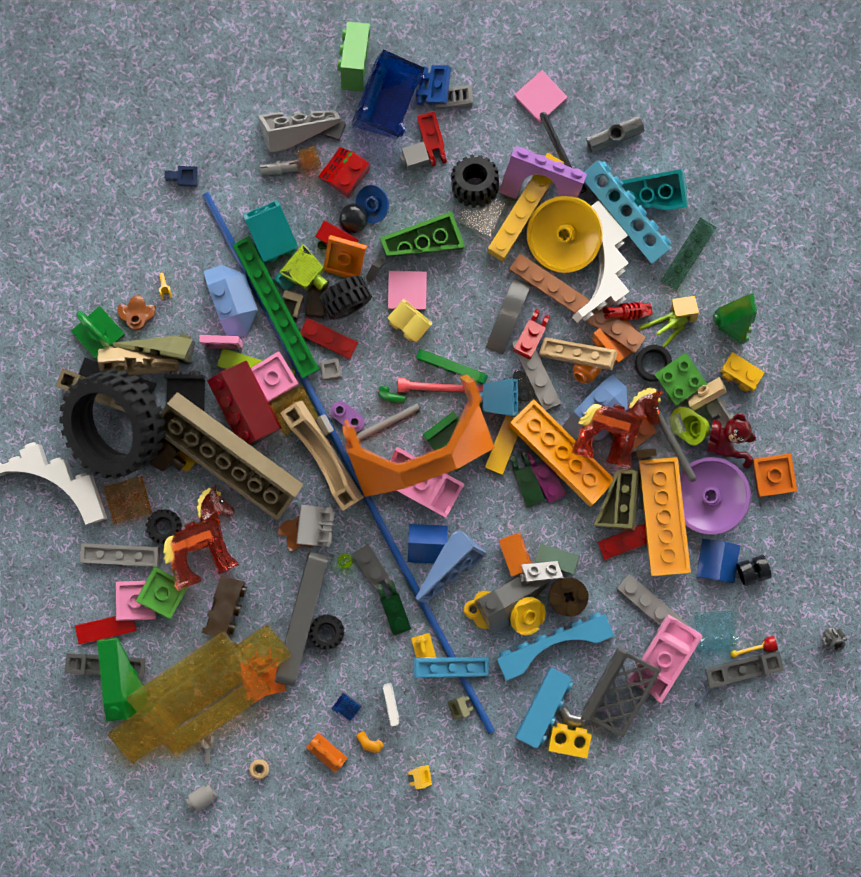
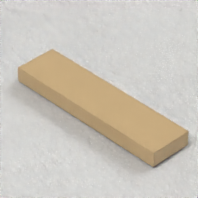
M545 337L539 355L544 358L612 370L617 351Z

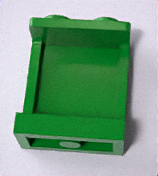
M454 411L423 434V437L434 451L445 447L449 443L459 421ZM463 465L462 467L456 469L455 472H458V471H459L460 469H462L465 465Z

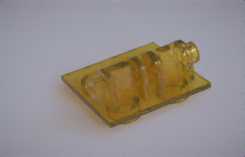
M303 385L269 402L284 435L293 431L289 428L280 412L295 402L303 401L314 420L318 418Z

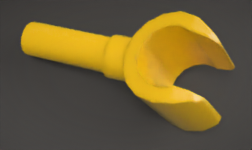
M159 273L161 287L159 288L160 297L164 300V293H169L171 298L172 293L170 287L166 285L164 273Z

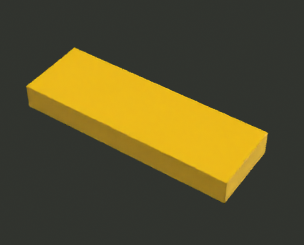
M505 415L494 443L495 448L492 449L485 466L486 469L501 475L504 473L518 437L508 426L514 419V417Z

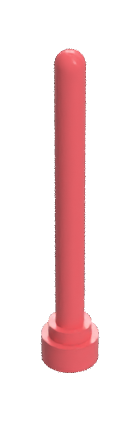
M398 378L397 393H405V391L409 392V390L465 393L462 385L410 382L406 378ZM477 386L479 392H483V386Z

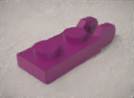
M528 453L527 456L530 465L533 467L532 470L548 502L550 503L566 495L556 473L543 460V463L537 466L533 456Z

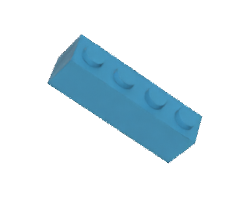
M551 666L549 667L515 735L517 739L535 748L544 744L547 738L545 732L548 727L551 728L556 719L553 716L556 710L560 711L564 703L562 698L565 692L569 693L573 682H571L572 677Z

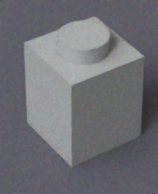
M424 142L402 148L400 159L402 165L407 166L408 170L429 164V157Z

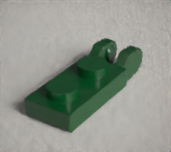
M524 451L521 452V457L525 463V468L519 469L514 455L510 456L520 491L528 508L544 502L545 499L532 470L533 467L530 465L528 456Z
M390 580L388 585L393 594L385 596L383 586L379 584L377 587L393 636L411 630V626L400 595L395 588L393 580Z

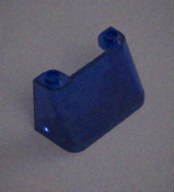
M383 49L375 60L351 125L393 139L402 138L406 129L403 126V120L415 88L418 85L421 86L425 79L423 74L425 68Z

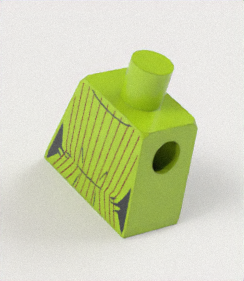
M303 244L280 271L282 277L307 291L312 285L316 286L319 290H323L328 283L321 276L324 272V267Z

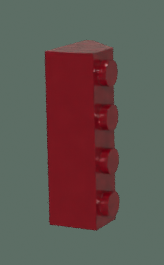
M247 361L221 371L207 380L233 433L250 446L259 443L282 429Z

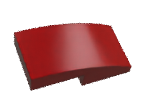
M325 220L315 235L316 238L328 244L330 235L356 243L359 241L357 238Z

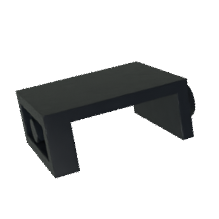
M170 371V374H164V378L167 380L166 404L178 392L198 408L205 411V376L201 375V372L189 371V374H181V371Z

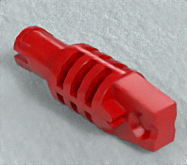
M621 303L617 307H605L603 309V313H608L604 315L605 319L633 320L653 315L650 303Z

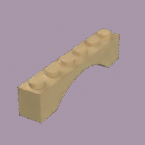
M303 401L295 402L280 412L289 428L304 443L318 463L331 493L341 510L344 511L363 499V495Z

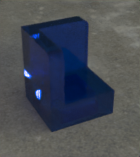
M343 692L331 709L336 713L339 712L351 721L362 705Z

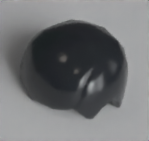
M351 203L344 206L341 210L339 222L345 231L357 233L362 231L367 225L368 216L361 205Z

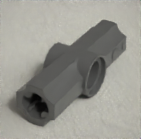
M639 116L621 124H614L609 129L586 138L587 146L592 154L610 146L619 145L622 141L645 131L644 124ZM617 132L620 137L614 138L611 136V133Z

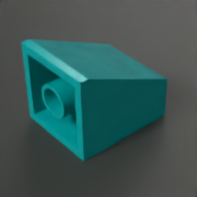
M278 200L243 214L263 262H273L278 259L279 255L284 253L285 255L292 254L298 248Z

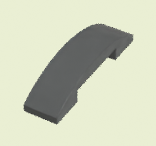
M513 278L486 348L504 354L531 284Z
M779 651L727 662L705 669L710 689L760 675L784 671Z
M66 653L65 673L100 675L99 655ZM128 657L132 668L138 674L137 677L144 678L146 658Z

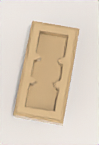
M718 377L707 385L701 386L687 400L690 408L695 411L727 391L723 381Z

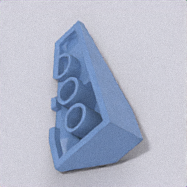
M460 530L454 532L445 543L416 599L427 603L444 590V584L456 581L461 571L465 568L469 571L487 553L466 533Z

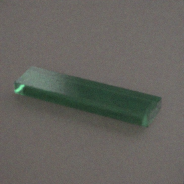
M700 217L662 277V283L677 291L716 229L714 225Z

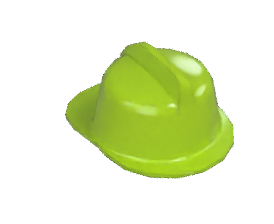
M678 407L671 413L672 431L688 444L698 445L706 437L710 436L708 421L690 408Z

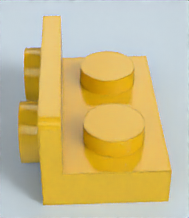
M733 352L719 371L723 374L722 377L729 382L735 381L739 384L738 387L747 393L755 391L758 382L765 373Z

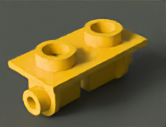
M430 633L411 638L416 658H436Z

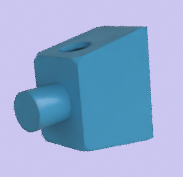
M505 379L483 384V392H479L482 399L479 404H483L485 412L518 415V379Z

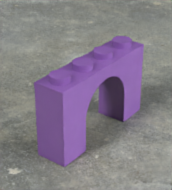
M516 146L511 155L499 193L517 199L524 179L528 176L539 174L550 178L556 184L558 196L578 198L587 173Z

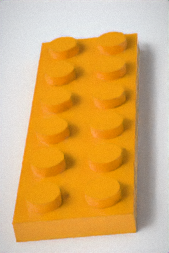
M534 399L508 424L590 507L610 487L613 477Z
M678 457L639 460L651 576L691 573Z

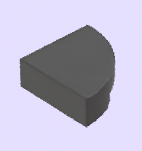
M341 121L322 131V135L340 141L346 122Z
M381 257L372 264L366 279L372 282L386 260Z

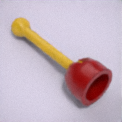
M773 635L765 638L762 645L740 651L732 650L730 655L736 658L740 654L763 648L767 652L778 651V646Z

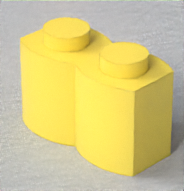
M405 299L388 316L389 324L396 330L398 328L404 332L403 336L410 342L415 341L417 343L432 325L429 319L417 311Z

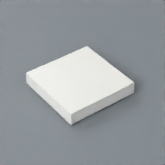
M391 683L384 684L383 690L391 726H396L399 724V715L393 686Z

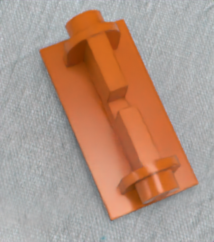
M319 732L306 746L311 753L334 773L348 759Z

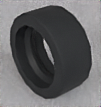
M655 344L643 348L635 359L636 372L642 379L650 382H656L658 379L654 374L647 373L643 368L642 361L646 354L651 352L660 354L664 359V367L672 362L669 351L663 346Z

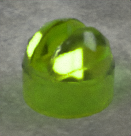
M347 553L341 554L337 560L338 565L343 569L351 567L353 564L352 556ZM348 557L350 560L342 565L340 562Z

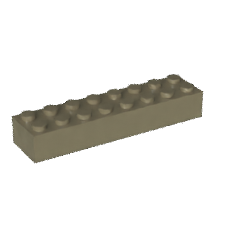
M178 392L161 412V418H165V425L162 426V430L166 431L164 439L276 520L280 518L303 487V483Z

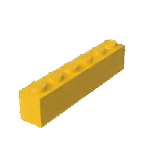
M547 153L545 156L550 160L561 162L564 164L563 161L559 160L558 158L554 157L549 153ZM539 174L533 175L488 247L487 253L504 262L529 222L531 215L551 187L553 181L550 178Z

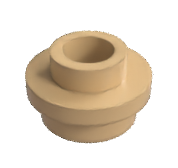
M262 759L253 761L249 768L251 776L255 779L265 778L269 773L268 763ZM259 765L263 767L261 773L256 771V767Z

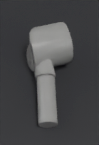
M204 735L202 737V747L205 749V764H210V751L213 747L214 737L211 735V741L206 742Z

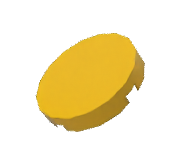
M534 597L521 599L511 612L510 622L512 628L524 636L536 633L540 629L538 628L540 624H543L545 621V606Z

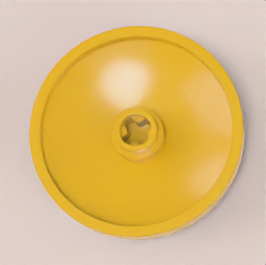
M557 196L545 201L533 212L527 227V241L531 253L540 264L552 271L569 273L584 268L597 256L603 241V227L597 212L587 202L573 196Z

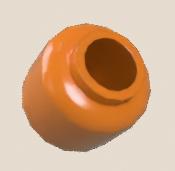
M576 363L573 366L574 378L583 384L593 382L601 372V368Z

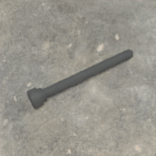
M655 398L644 403L645 408L654 414L689 481H696V475L660 411V401L657 403ZM649 404H652V409L648 407Z

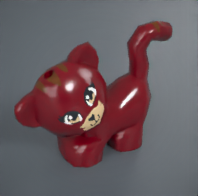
M741 413L734 415L732 419L726 422L725 428H722L720 421L713 420L707 452L716 453L724 458H744L743 467L748 469L752 465V456L748 452L735 451L733 443L756 441V436L752 433L751 425L746 420L745 415Z

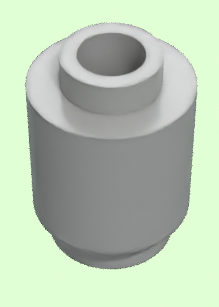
M210 784L207 786L203 785L188 795L189 800H187V803L192 811L196 809L199 812L215 802L214 799L218 796Z

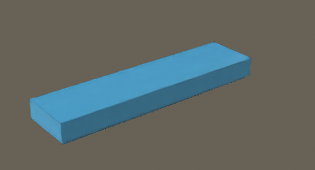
M489 657L413 658V678L489 677Z

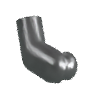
M567 706L558 711L569 726L581 728L587 723V720L581 717L582 714L578 716L572 715Z

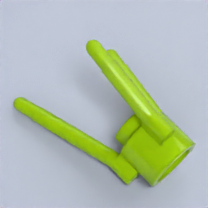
M672 311L666 316L638 327V330L669 319V324L656 333V335H660L669 328L676 329L662 345L665 348L685 328L684 324L688 322L686 316L677 318Z

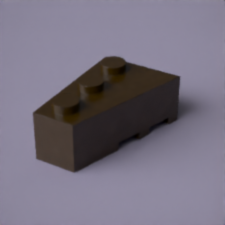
M224 575L220 576L213 597L212 608L207 615L209 617L206 628L203 627L201 633L221 639H227L230 635L234 634L236 629L234 619L235 616H239L242 608L239 602L241 597H245L247 586H244L245 581Z

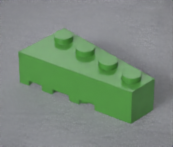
M452 211L380 237V243L386 258L462 250L465 248Z

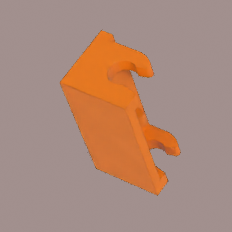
M521 532L498 540L511 576L523 573L522 564H532Z

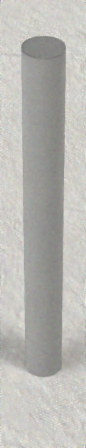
M415 404L358 433L359 441L420 411V407L418 404Z

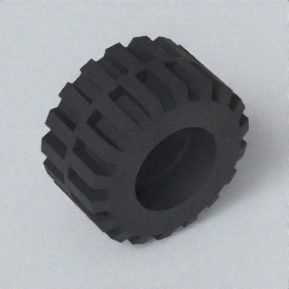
M470 155V158L464 157L463 161L459 160L456 163L457 166H454L452 169L451 182L453 195L455 198H458V202H464V206L467 207L472 205V208H476L477 205L483 207L485 203L490 204L491 199L494 200L499 191V174L493 161L490 162V159L487 157L483 159L481 155H478V157ZM471 178L484 180V182L478 185L467 183Z
M352 276L326 289L319 299L329 318L333 320L343 318L361 309L371 300L372 295L362 276Z

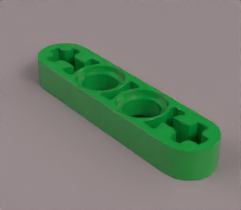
M419 349L416 355V359L437 368L438 366L443 367L445 371L453 374H467L479 384L483 385L487 381V374L428 351Z

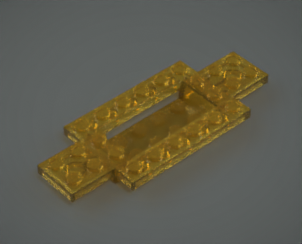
M268 624L238 644L236 642L233 643L223 631L129 695L127 700L136 709L137 713L109 731L108 737L132 764L162 743L177 756L269 694L271 688L261 676L291 656V652ZM241 683L243 684L236 691L180 728V725Z

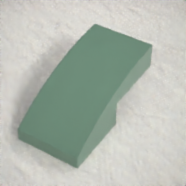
M540 544L535 562L558 561L561 571L575 574L580 556Z

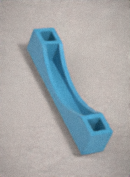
M599 612L589 615V620L582 622L581 619L570 623L572 626L570 628L564 629V627L553 630V635L547 637L546 634L536 637V642L528 644L527 641L517 645V650L511 652L510 649L500 652V657H497V661L505 680L507 681L524 674L532 660L545 648L565 640H586L599 643L613 637L614 634L606 615H600Z

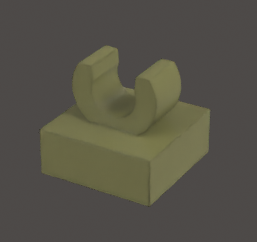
M462 696L448 701L454 720L469 716V712L474 709L473 706L467 708L465 702L470 699L469 697Z

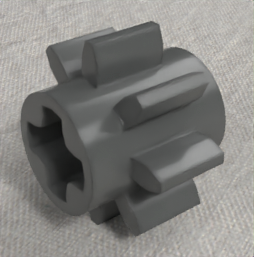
M834 627L826 629L823 633L824 638L821 639L828 651L832 649L835 652L842 650L845 647L844 641L848 640L841 628L837 630Z

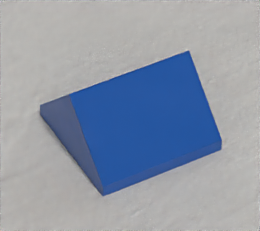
M409 524L408 562L434 564L447 542L448 526Z
M702 539L696 577L734 583L740 545L725 541Z

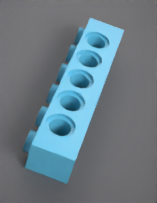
M596 161L584 172L587 173L584 182L651 264L655 263L672 249L670 246L671 241L665 234L662 236L658 232L659 226L653 220L650 221L645 216L647 214L646 210L641 205H636L633 194L629 190L626 192L623 189V182L609 172L611 170L610 166L605 161ZM602 176L608 179V184L605 187H602L599 183ZM613 191H618L620 194V198L616 202L611 198ZM626 205L632 209L630 216H626L623 213V208ZM637 220H641L644 223V228L641 231L635 228ZM649 235L655 236L656 243L654 245L648 244L647 237Z

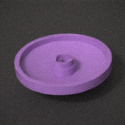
M707 457L690 463L696 475V481H689L684 470L680 472L685 525L698 533L707 535L722 534L734 529L747 515L751 503V489L746 476L733 463L721 458Z

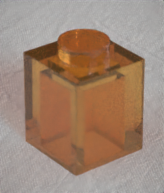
M315 145L297 151L304 174L322 168Z

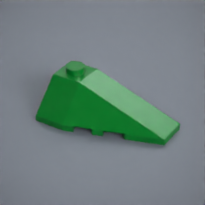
M750 293L721 306L713 314L714 324L718 325L719 330L740 344H745L749 341L747 333H751V324L754 323L757 315L754 294Z
M119 639L98 640L102 698L106 722L127 720L148 710L150 707L147 690L137 677L136 670L132 668Z

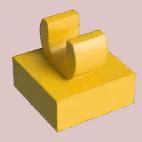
M429 765L420 766L408 772V775H413L414 781L409 784L415 786V789H423L432 785Z

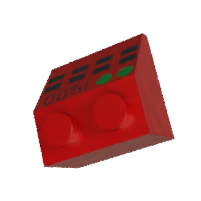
M339 147L318 178L349 198L370 170V163L355 152Z

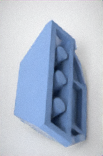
M223 265L204 271L208 289L226 336H239V338L246 336L258 309L245 274Z
M613 374L604 380L577 407L562 426L577 442L602 440L615 427L595 420L592 421L589 427L580 425L578 423L580 418L585 416L584 413L590 406L594 404L601 405L595 413L621 420L628 413L627 387Z

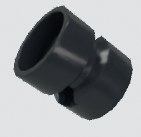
M764 555L752 558L751 562L744 560L736 564L741 582L745 587L755 584L756 580L761 582L772 577L769 563Z

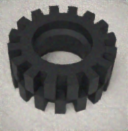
M159 509L151 513V516L147 518L148 522L145 525L147 527L146 533L149 534L148 537L154 542L164 544L168 537L173 536L172 543L179 538V534L182 532V523L180 517L175 512ZM162 519H167L171 523V530L167 534H161L157 530V524Z
M330 614L321 615L313 620L310 625V640L319 649H333L343 640L344 626L336 616ZM325 624L331 625L334 628V636L329 640L323 639L319 634L321 626Z

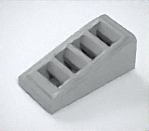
M472 85L449 87L448 93H451L452 102H448L447 96V104H435V109L473 107ZM455 93H459V101L455 100ZM463 93H466L467 100H463Z

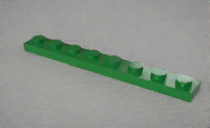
M248 236L233 244L301 377L304 379L316 373L320 368L251 237Z

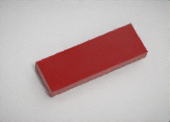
M116 616L75 625L78 644L137 631L135 621H116Z

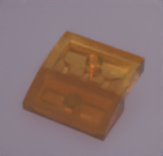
M142 476L103 487L113 524L152 513Z

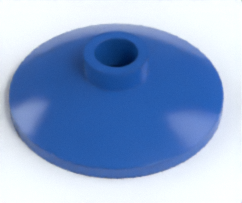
M376 185L365 186L358 192L355 204L363 207L368 216L367 222L378 223L382 221L389 210V201L386 193Z

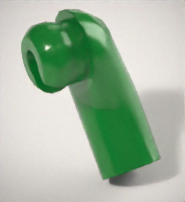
M388 386L379 387L378 395L380 398L389 403H405V395L389 393L390 389Z

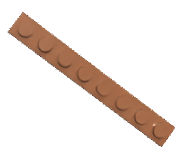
M522 254L518 255L509 268L511 272L574 314L590 302L588 298ZM603 308L600 311L595 309L593 311L594 315L586 321L596 329L600 328L605 335L634 354L646 339L644 335L618 318L605 319L604 315L608 313H603Z

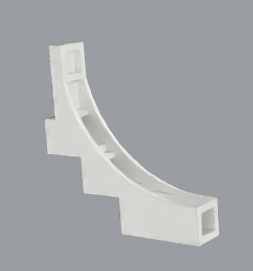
M600 201L592 205L603 227V241L598 253V282L590 302L572 317L576 323L582 319L587 321L594 315L593 311L595 309L600 311L606 305L608 307H612L614 304L619 306L626 300L624 296L629 292L618 278L625 272L624 268L628 264L618 251L625 244L623 240L628 235Z
M35 442L24 446L25 449L19 450L22 458L16 456L8 459V463H0V476L17 472L31 473L44 477L58 485L75 502L81 512L85 525H92L107 519L94 477L87 475V473H82L75 476L76 479L74 480L68 461L56 458L48 464L42 445Z

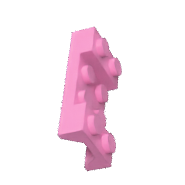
M397 447L390 461L400 464L417 457ZM445 473L406 489L396 491L446 518L464 483Z
M669 614L666 615L657 630V634L641 658L661 669L649 691V694L660 703L663 702L702 639L701 633ZM648 668L640 670L643 680L651 678L654 674V671ZM638 671L629 675V683L641 681ZM642 684L637 685L639 688L643 689Z

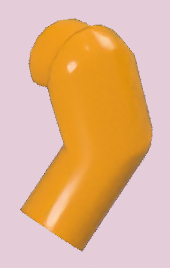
M365 731L356 735L365 751L379 753L384 748L381 740H369Z

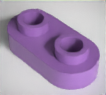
M337 401L331 406L330 412L332 417L343 426L345 425L344 420L348 419L350 426H353L351 421L357 419L358 425L354 426L355 431L359 432L363 429L365 425L364 418L343 401ZM342 407L344 409L343 413L338 414L336 412L337 408Z

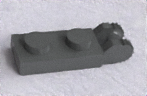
M369 544L352 554L378 593L377 585L385 580L390 590L388 581H390L389 575Z

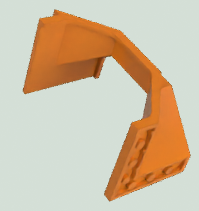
M467 374L459 377L468 401L449 443L443 448L400 464L391 462L362 448L354 426H350L348 419L344 420L345 425L342 428L346 443H344L345 451L348 452L364 497L406 489L456 470L495 448L479 406L482 399L475 380Z

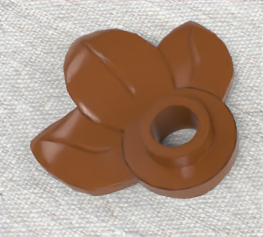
M138 294L129 300L128 305L120 304L118 306L120 319L127 322L128 327L135 331L143 329L146 321L152 319L156 311L155 305H146L144 299Z
M299 516L294 520L283 522L277 531V534L287 536L289 551L297 550L303 545L297 543ZM304 544L308 548H311L313 546Z

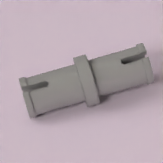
M298 160L276 161L273 164L260 165L262 177L276 174L282 176L283 173L299 172Z

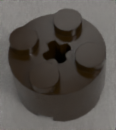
M570 577L558 579L549 589V604L556 613L562 616H576L588 604L589 593L585 585L578 579ZM571 592V597L573 599L571 601L568 600L567 602H565L566 598L565 596H563L564 593L569 594Z

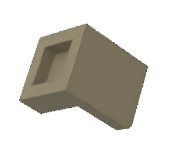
M285 290L283 295L284 302L293 319L298 320L305 298L301 294Z

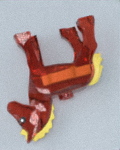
M655 388L640 391L625 411V407L616 404L613 407L602 404L590 406L584 413L585 416L580 418L578 422L583 426L580 429L576 442L572 446L571 453L593 458L592 439L596 434L605 429L615 434L606 462L631 470L630 453L644 418L646 417L649 424L655 426L660 422L659 401L661 399L659 397L663 391H658Z
M216 485L204 490L197 500L198 506L196 508L200 523L196 524L193 521L184 525L185 529L168 537L164 543L163 553H166L164 557L165 564L172 562L171 569L174 574L177 591L202 581L200 576L195 574L188 566V552L208 548L218 575L239 566V563L227 551L218 515L231 517L234 515L235 510L221 497V492L217 491Z

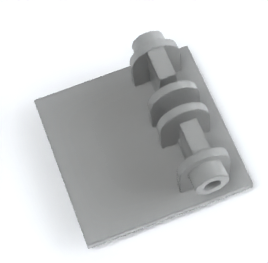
M301 505L297 543L330 547V543H332L331 532L334 531L331 529V526H334L332 524L335 514L333 512L334 508Z

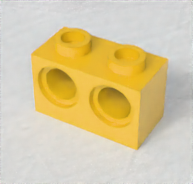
M557 723L556 726L551 727L547 749L552 752L588 758L592 735L587 733L585 728L576 727L575 730L568 729V725ZM558 733L565 734V740L562 743L555 742V736ZM577 737L584 738V744L580 747L574 745Z

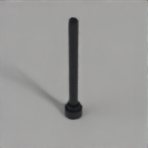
M541 112L540 119L560 160L564 162V165L572 168L547 113ZM584 183L580 191L581 194L587 191Z

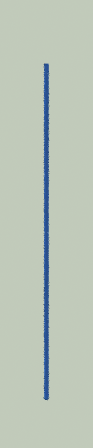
M209 192L204 193L202 197L243 274H245L252 291L319 417L325 414L331 423L308 378L303 379L233 247L235 241ZM334 429L329 435L353 481L364 497L350 457ZM371 496L364 497L363 499L416 597L420 590ZM418 601L447 657H456L428 603ZM458 677L487 733L494 732L495 729L468 678Z

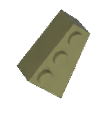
M617 469L606 499L600 508V513L593 526L603 529L635 531L640 473L637 470Z

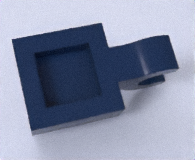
M178 166V171L165 170V181H178V186L197 187L198 167Z

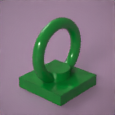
M101 306L88 316L83 311H78L76 316L80 323L71 330L95 359H98L99 349L112 347L113 343L118 342L126 335Z

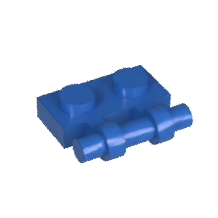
M449 65L431 66V72L428 73L429 68L422 66L421 73L418 74L419 87L415 95L417 97L416 104L424 105V98L426 97L428 104H447L451 67Z

